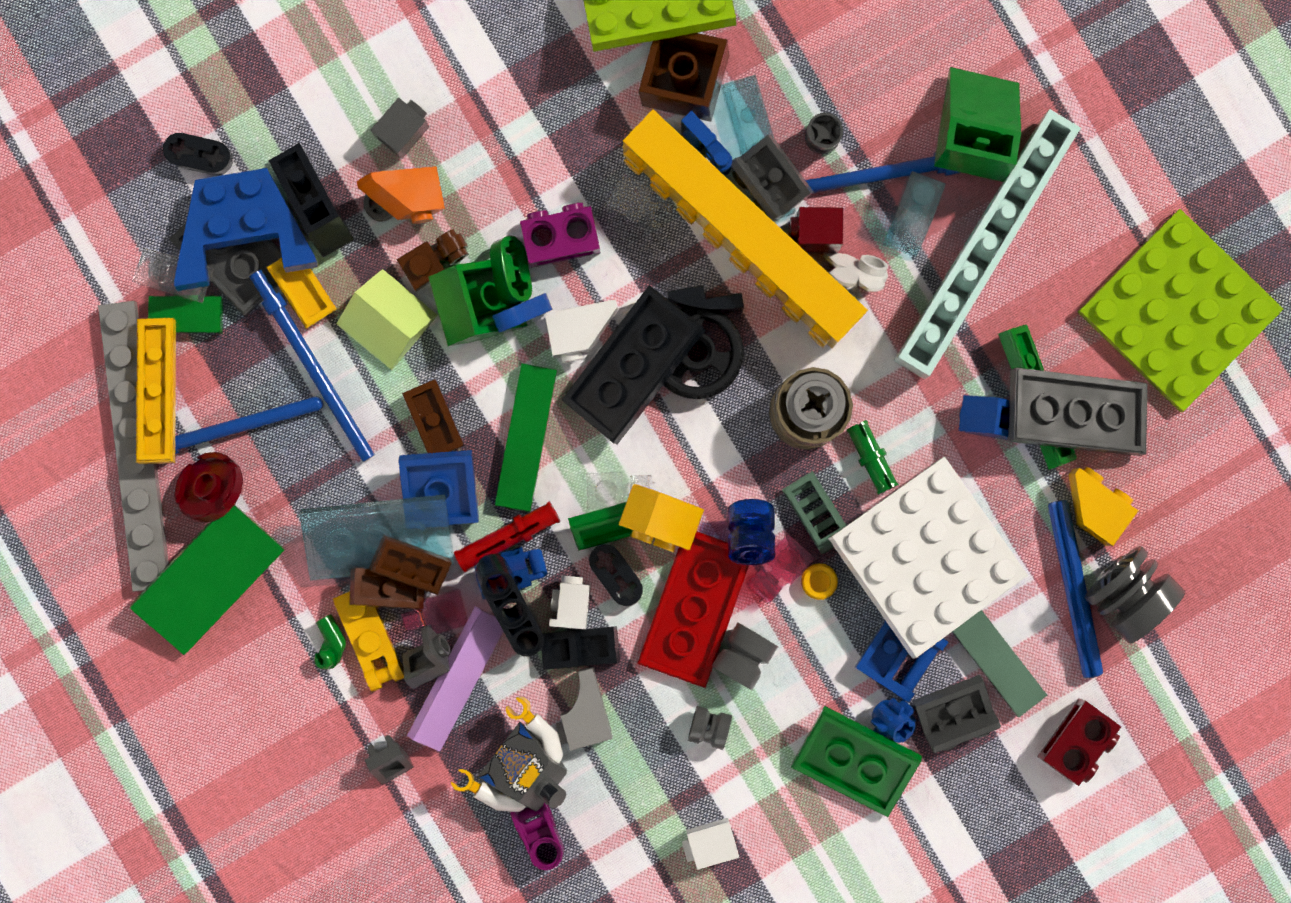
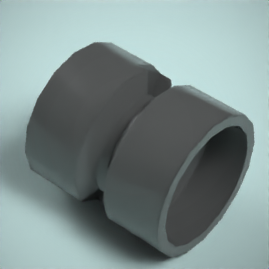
M737 622L728 637V642L732 646L731 649H723L722 652H719L712 667L741 685L753 690L761 674L758 665L760 663L768 664L778 646Z

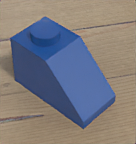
M963 395L962 408L959 414V431L1008 440L1009 400L999 397Z

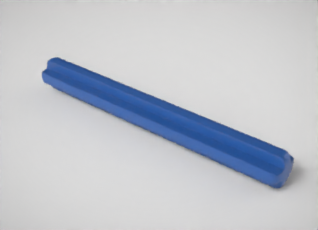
M1067 500L1054 501L1049 503L1048 509L1081 671L1084 678H1094L1103 674V667L1090 604L1085 599L1087 589L1070 506Z

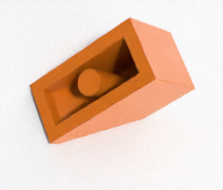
M437 166L371 172L357 180L358 189L397 220L411 219L412 224L426 223L433 220L434 214L445 209Z

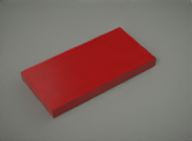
M696 531L690 550L679 547L637 664L706 688L713 669L712 664L718 655L754 551Z

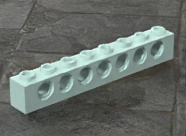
M1051 109L1041 118L1018 156L1016 167L1006 180L1002 182L894 359L896 363L923 379L931 375L1081 127Z

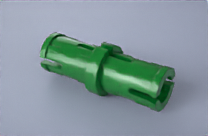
M862 421L859 425L856 424L848 428L846 431L849 433L861 458L858 462L861 467L865 466L877 490V494L880 495L886 490L888 491L898 486L899 484L896 482L884 457L887 453L884 448L880 449L868 425V421Z

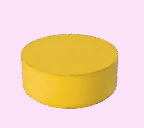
M817 563L805 569L801 577V586L809 597L823 600L833 595L836 591L838 578L830 566Z

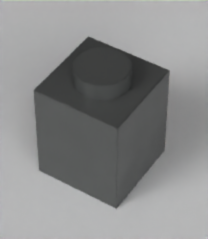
M398 97L372 127L371 132L400 159H403L428 130L429 125L424 119L427 113L413 100L406 104Z

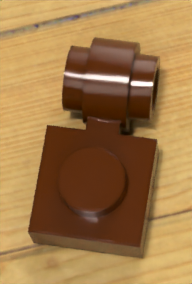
M454 229L449 230L435 240L438 244L437 250L434 251L429 242L426 241L396 259L416 292L430 284L429 276L445 270L441 264L442 261L448 260L449 264L453 265L469 255L466 250L468 245L461 233L456 234Z

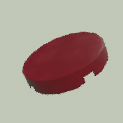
M219 452L204 453L196 457L199 460L193 465L189 463L182 470L176 482L174 497L176 503L179 504L180 511L189 519L199 523L213 522L226 515L236 504L242 491L243 476L241 468L229 456Z

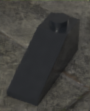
M300 143L268 160L304 230L322 257L329 255L354 240Z

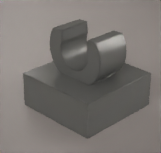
M389 735L385 736L387 748L378 752L371 744L368 746L370 757L365 759L369 771L382 785L414 768L409 755Z

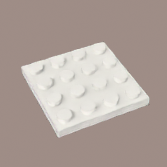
M945 457L939 459L828 538L912 659L920 656L1028 576Z

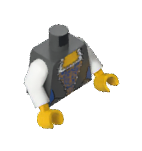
M520 696L516 697V700L523 705L522 714L515 713L510 706H506V713L511 719L517 720L522 718L526 724L519 722L479 774L478 778L482 780L480 784L474 781V776L470 771L459 769V772L465 773L468 776L469 782L462 788L451 782V785L457 791L466 792L469 790L473 792L474 798L497 811L520 812L525 807L537 811L544 803L550 808H557L566 798V792L559 786V783L567 774V768L561 762L563 752L559 734L538 713L533 715L530 712L531 706L528 699Z

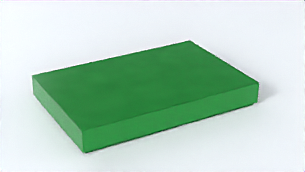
M824 706L792 761L791 768L889 817L919 767L922 755Z

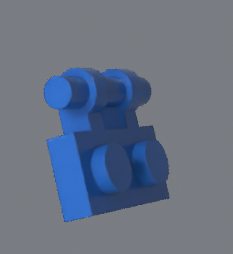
M691 110L681 120V136L705 158H708L710 163L724 176H727L731 171L732 156L717 140L716 135Z

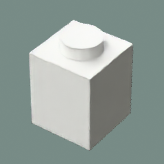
M728 818L686 830L688 839L682 841L687 862L695 861L697 870L740 858Z

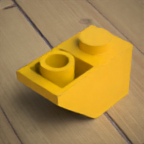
M1085 467L1084 470L1081 468L1072 469L1069 473V481L1077 526L1105 546H1114L1139 511L1131 505L1134 500L1117 488L1112 492L1101 484L1104 478L1091 468Z

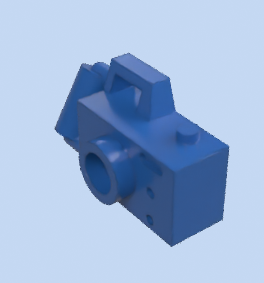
M519 547L502 552L500 555L509 564L521 589L532 586L531 581L541 579L548 574L540 549L524 552L523 548ZM528 558L530 561L532 574L529 573V569L526 563V559ZM476 574L477 583H478V586H479V589H480L482 598H483V600H484V599H486V598L484 597V595H483V593H482V590H481V587H480V583H479V580H478V577H477V574ZM501 574L492 575L488 580L498 579Z

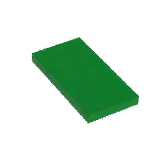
M235 504L226 515L213 522H209L131 603L130 609L185 655L285 549Z

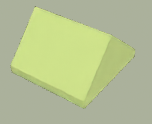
M382 269L353 294L336 324L388 368L393 370L438 315Z

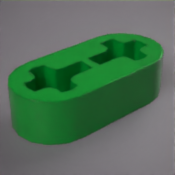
M506 236L491 245L490 259L499 299L505 305L515 306L527 301L531 297L532 282L523 243L515 236Z

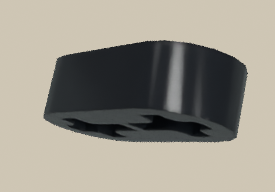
M174 133L163 144L165 158L179 168L210 175H222L229 171L233 164L231 151L223 143L216 140L185 133ZM181 141H184V146L195 151L194 156L182 154L180 159H177V155L172 151L173 146L179 147ZM216 149H219V154L224 157V161L217 162L215 167H212V163L208 159L201 157L202 153L213 155Z
M609 544L595 547L590 554L589 565L614 601L623 606H631L637 603L642 596L643 586L624 557L614 546ZM603 550L605 554L612 552L615 555L612 564L618 572L611 575L606 567L599 569L595 563L599 560L597 555L599 551ZM621 575L626 583L633 581L637 586L633 590L635 597L633 599H629L627 596L620 598L617 595L620 586L614 578Z

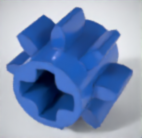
M895 698L883 700L876 705L872 712V720L870 722L875 726L873 731L894 742H904L914 733L917 720L912 714L915 710L904 699L900 702Z

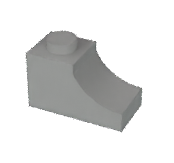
M593 666L578 671L580 689L577 701L569 711L561 713L562 722L556 723L561 744L568 743L570 751L613 739Z

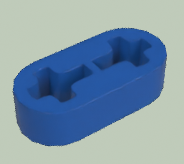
M544 293L497 313L492 318L500 333L551 311L553 308L547 294Z

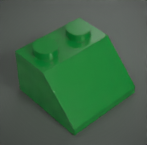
M491 260L457 264L428 277L448 346L476 342L528 326L526 321L500 333L498 332L492 316L514 306L505 305L499 299L496 292Z

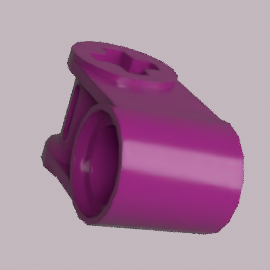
M544 803L537 811L526 807L520 812H510L514 826L524 842L534 866L545 871L557 867L564 857L565 850L550 807ZM536 815L541 816L532 821L526 822L527 819L532 818ZM547 842L554 845L557 849V858L551 862L541 860L537 852L540 844Z

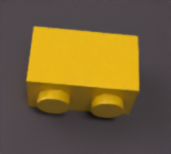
M633 483L619 525L631 529L630 537L651 544L653 538H655L653 545L674 552L675 546L690 550L704 509Z

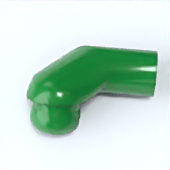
M332 614L316 622L324 637V641L319 653L315 654L314 662L322 670L332 669L337 666L346 647V640Z

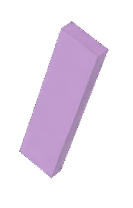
M476 606L474 607L448 657L450 671L436 679L407 734L410 739L441 751L503 633L495 615Z

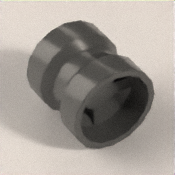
M823 112L815 115L810 120L805 132V141L810 150L817 154H828L834 151L843 136L842 122L831 113Z
M697 706L688 741L697 744L702 741L708 742L712 748L723 750L728 737L732 715L722 712L718 715L712 714L707 708Z

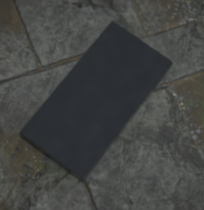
M649 285L569 389L562 401L612 443L618 445L706 329Z

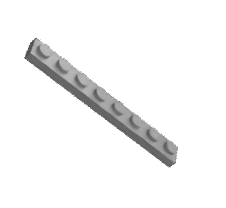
M128 301L98 305L132 591L136 592L144 591L169 565L157 464L136 463L137 319H139L137 302Z

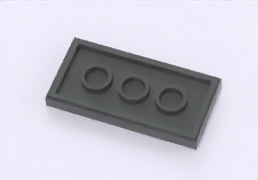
M1024 368L1011 369L1008 442L1134 456L1146 455L1147 383Z

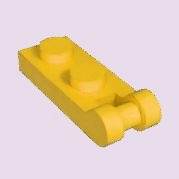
M350 591L333 598L334 605L371 692L381 689L383 683L392 679L395 682L404 679V669L378 608L349 605ZM384 656L388 666L376 670L373 660Z

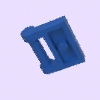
M884 620L858 660L855 668L910 703L915 695L913 693L914 688L938 651H943L949 642L943 638L918 656L899 684L892 678L908 655V652L886 620Z

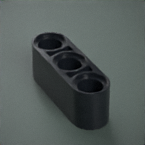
M498 554L484 556L476 565V574L484 597L513 650L521 656L529 657L537 654L544 646L543 633L538 619L504 557ZM501 574L498 579L488 580L492 575ZM509 603H516L511 608H504ZM525 631H531L528 635L519 636Z

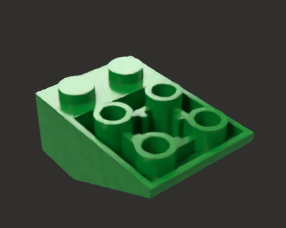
M950 67L934 166L1004 182L1017 165L1021 137L1019 83Z

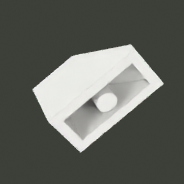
M616 299L545 313L554 359L561 358L562 363L582 360V353L591 351L618 311Z

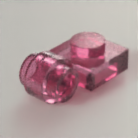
M786 534L763 560L772 570L765 573L762 569H759L747 582L746 585L751 589L749 593L759 602L764 600L769 604L782 589L778 585L779 579L782 578L791 585L815 558L789 534Z

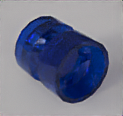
M744 499L736 501L728 507V530L731 532L728 535V557L731 561L742 565H760L768 563L775 558V535L772 532L775 528L774 506L771 503L759 499Z

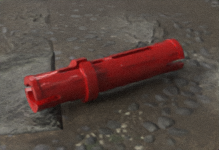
M549 501L547 504L524 516L518 514L513 517V522L485 535L483 538L460 550L454 551L461 569L466 572L468 569L476 566L484 556L499 554L523 540L527 543L533 540L532 536L555 523L561 522L552 503Z

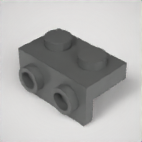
M772 134L765 136L742 156L732 160L731 166L734 170L731 173L740 187L749 189L755 198L753 203L772 221L782 218L814 193Z
M980 675L912 700L923 735L933 753L953 749L957 744L973 738L987 736L991 731L1001 727L999 719L993 711L985 683Z

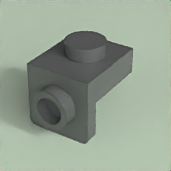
M429 626L421 629L423 644L402 654L404 679L412 689L450 671L448 655L451 652L450 646L443 635H437Z

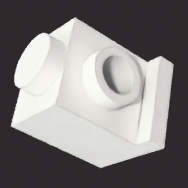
M561 575L560 590L553 589L551 611L558 612L557 618H550L549 626L576 629L587 628L590 585L583 584V577Z

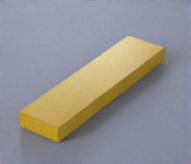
M174 318L137 319L136 463H175L176 320Z

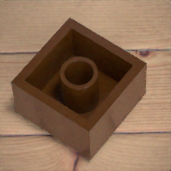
M693 33L652 41L638 91L642 106L684 116L692 110L699 119L711 122L730 56L728 40Z

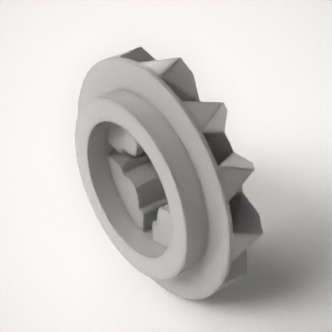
M813 372L800 376L788 390L786 398L787 412L791 420L798 427L806 431L821 432L828 430L841 419L844 413L845 395L843 389L835 379L823 373ZM809 388L817 396L830 393L821 403L822 410L825 413L824 416L814 408L801 411V409L806 407L805 404L809 402L806 389Z

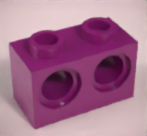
M583 203L569 204L562 207L563 212L548 215L547 210L536 211L527 214V220L520 221L528 262L531 268L601 253L591 206L584 207ZM579 221L586 224L588 231L584 237L575 239L568 235V227L573 222ZM539 229H547L552 233V240L546 246H537L532 241L533 234Z

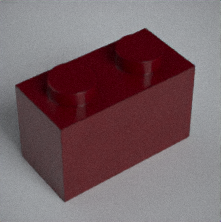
M799 207L795 217H790L787 235L808 254L838 253L843 245L844 208Z

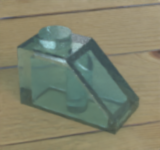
M912 171L906 179L882 245L917 257L934 218L946 183Z

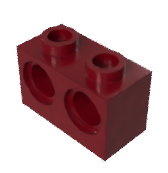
M1079 698L1037 757L1069 781L1080 786L1083 781L1087 783L1095 775L1099 768L1096 762L1103 752L1109 753L1115 747L1120 738V735L1117 733L1122 726L1086 700ZM1096 719L1100 723V733L1097 737L1088 739L1084 731L1085 726L1089 721ZM1071 749H1076L1080 757L1078 764L1073 768H1066L1063 763L1065 753Z

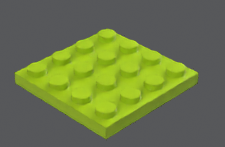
M583 0L593 52L736 26V15L732 0Z
M1178 209L1086 302L1078 313L1179 412H1184L1282 312L1283 308L1181 209Z

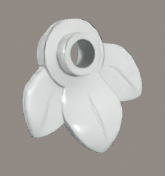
M824 253L823 257L835 267L829 274L843 287L859 285L868 292H877L884 288V283L888 278V265L882 259L872 255H862L860 260L848 254Z

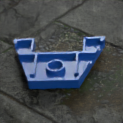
M267 168L195 180L174 278V286L177 291L210 286L206 250L279 238L283 268L286 273L318 267L315 255Z

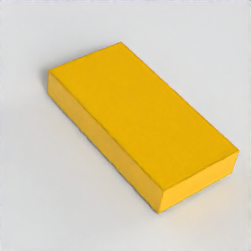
M282 258L266 267L305 329L336 310L335 305L311 269L286 273L283 268Z

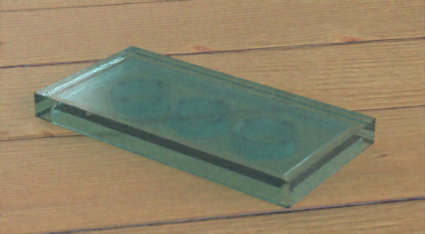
M445 494L300 509L299 516L310 581L350 577L352 568L369 569L383 535L447 557L452 562L451 566H454L455 560Z

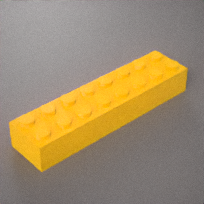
M654 109L623 140L625 164L637 175H640L642 172L645 173L652 182L650 187L662 199L666 200L670 197L677 203L678 208L676 211L691 225L696 221L704 230L703 237L716 249H719L720 246L724 247L730 253L729 261L740 272L744 274L748 270L757 278L755 283L757 288L768 298L775 295L784 305L781 308L782 311L795 323L802 320L810 328L808 335L819 346L824 348L827 344L833 349L868 311Z

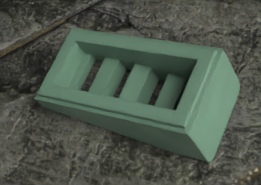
M811 471L782 489L819 552L824 554L834 548L828 538L847 525L814 472ZM812 486L815 488L816 492L799 502L796 500L795 497ZM820 499L823 501L822 505L807 514L804 513L803 509ZM827 512L831 514V517L815 527L812 526L811 522ZM837 524L838 530L820 539L819 534Z

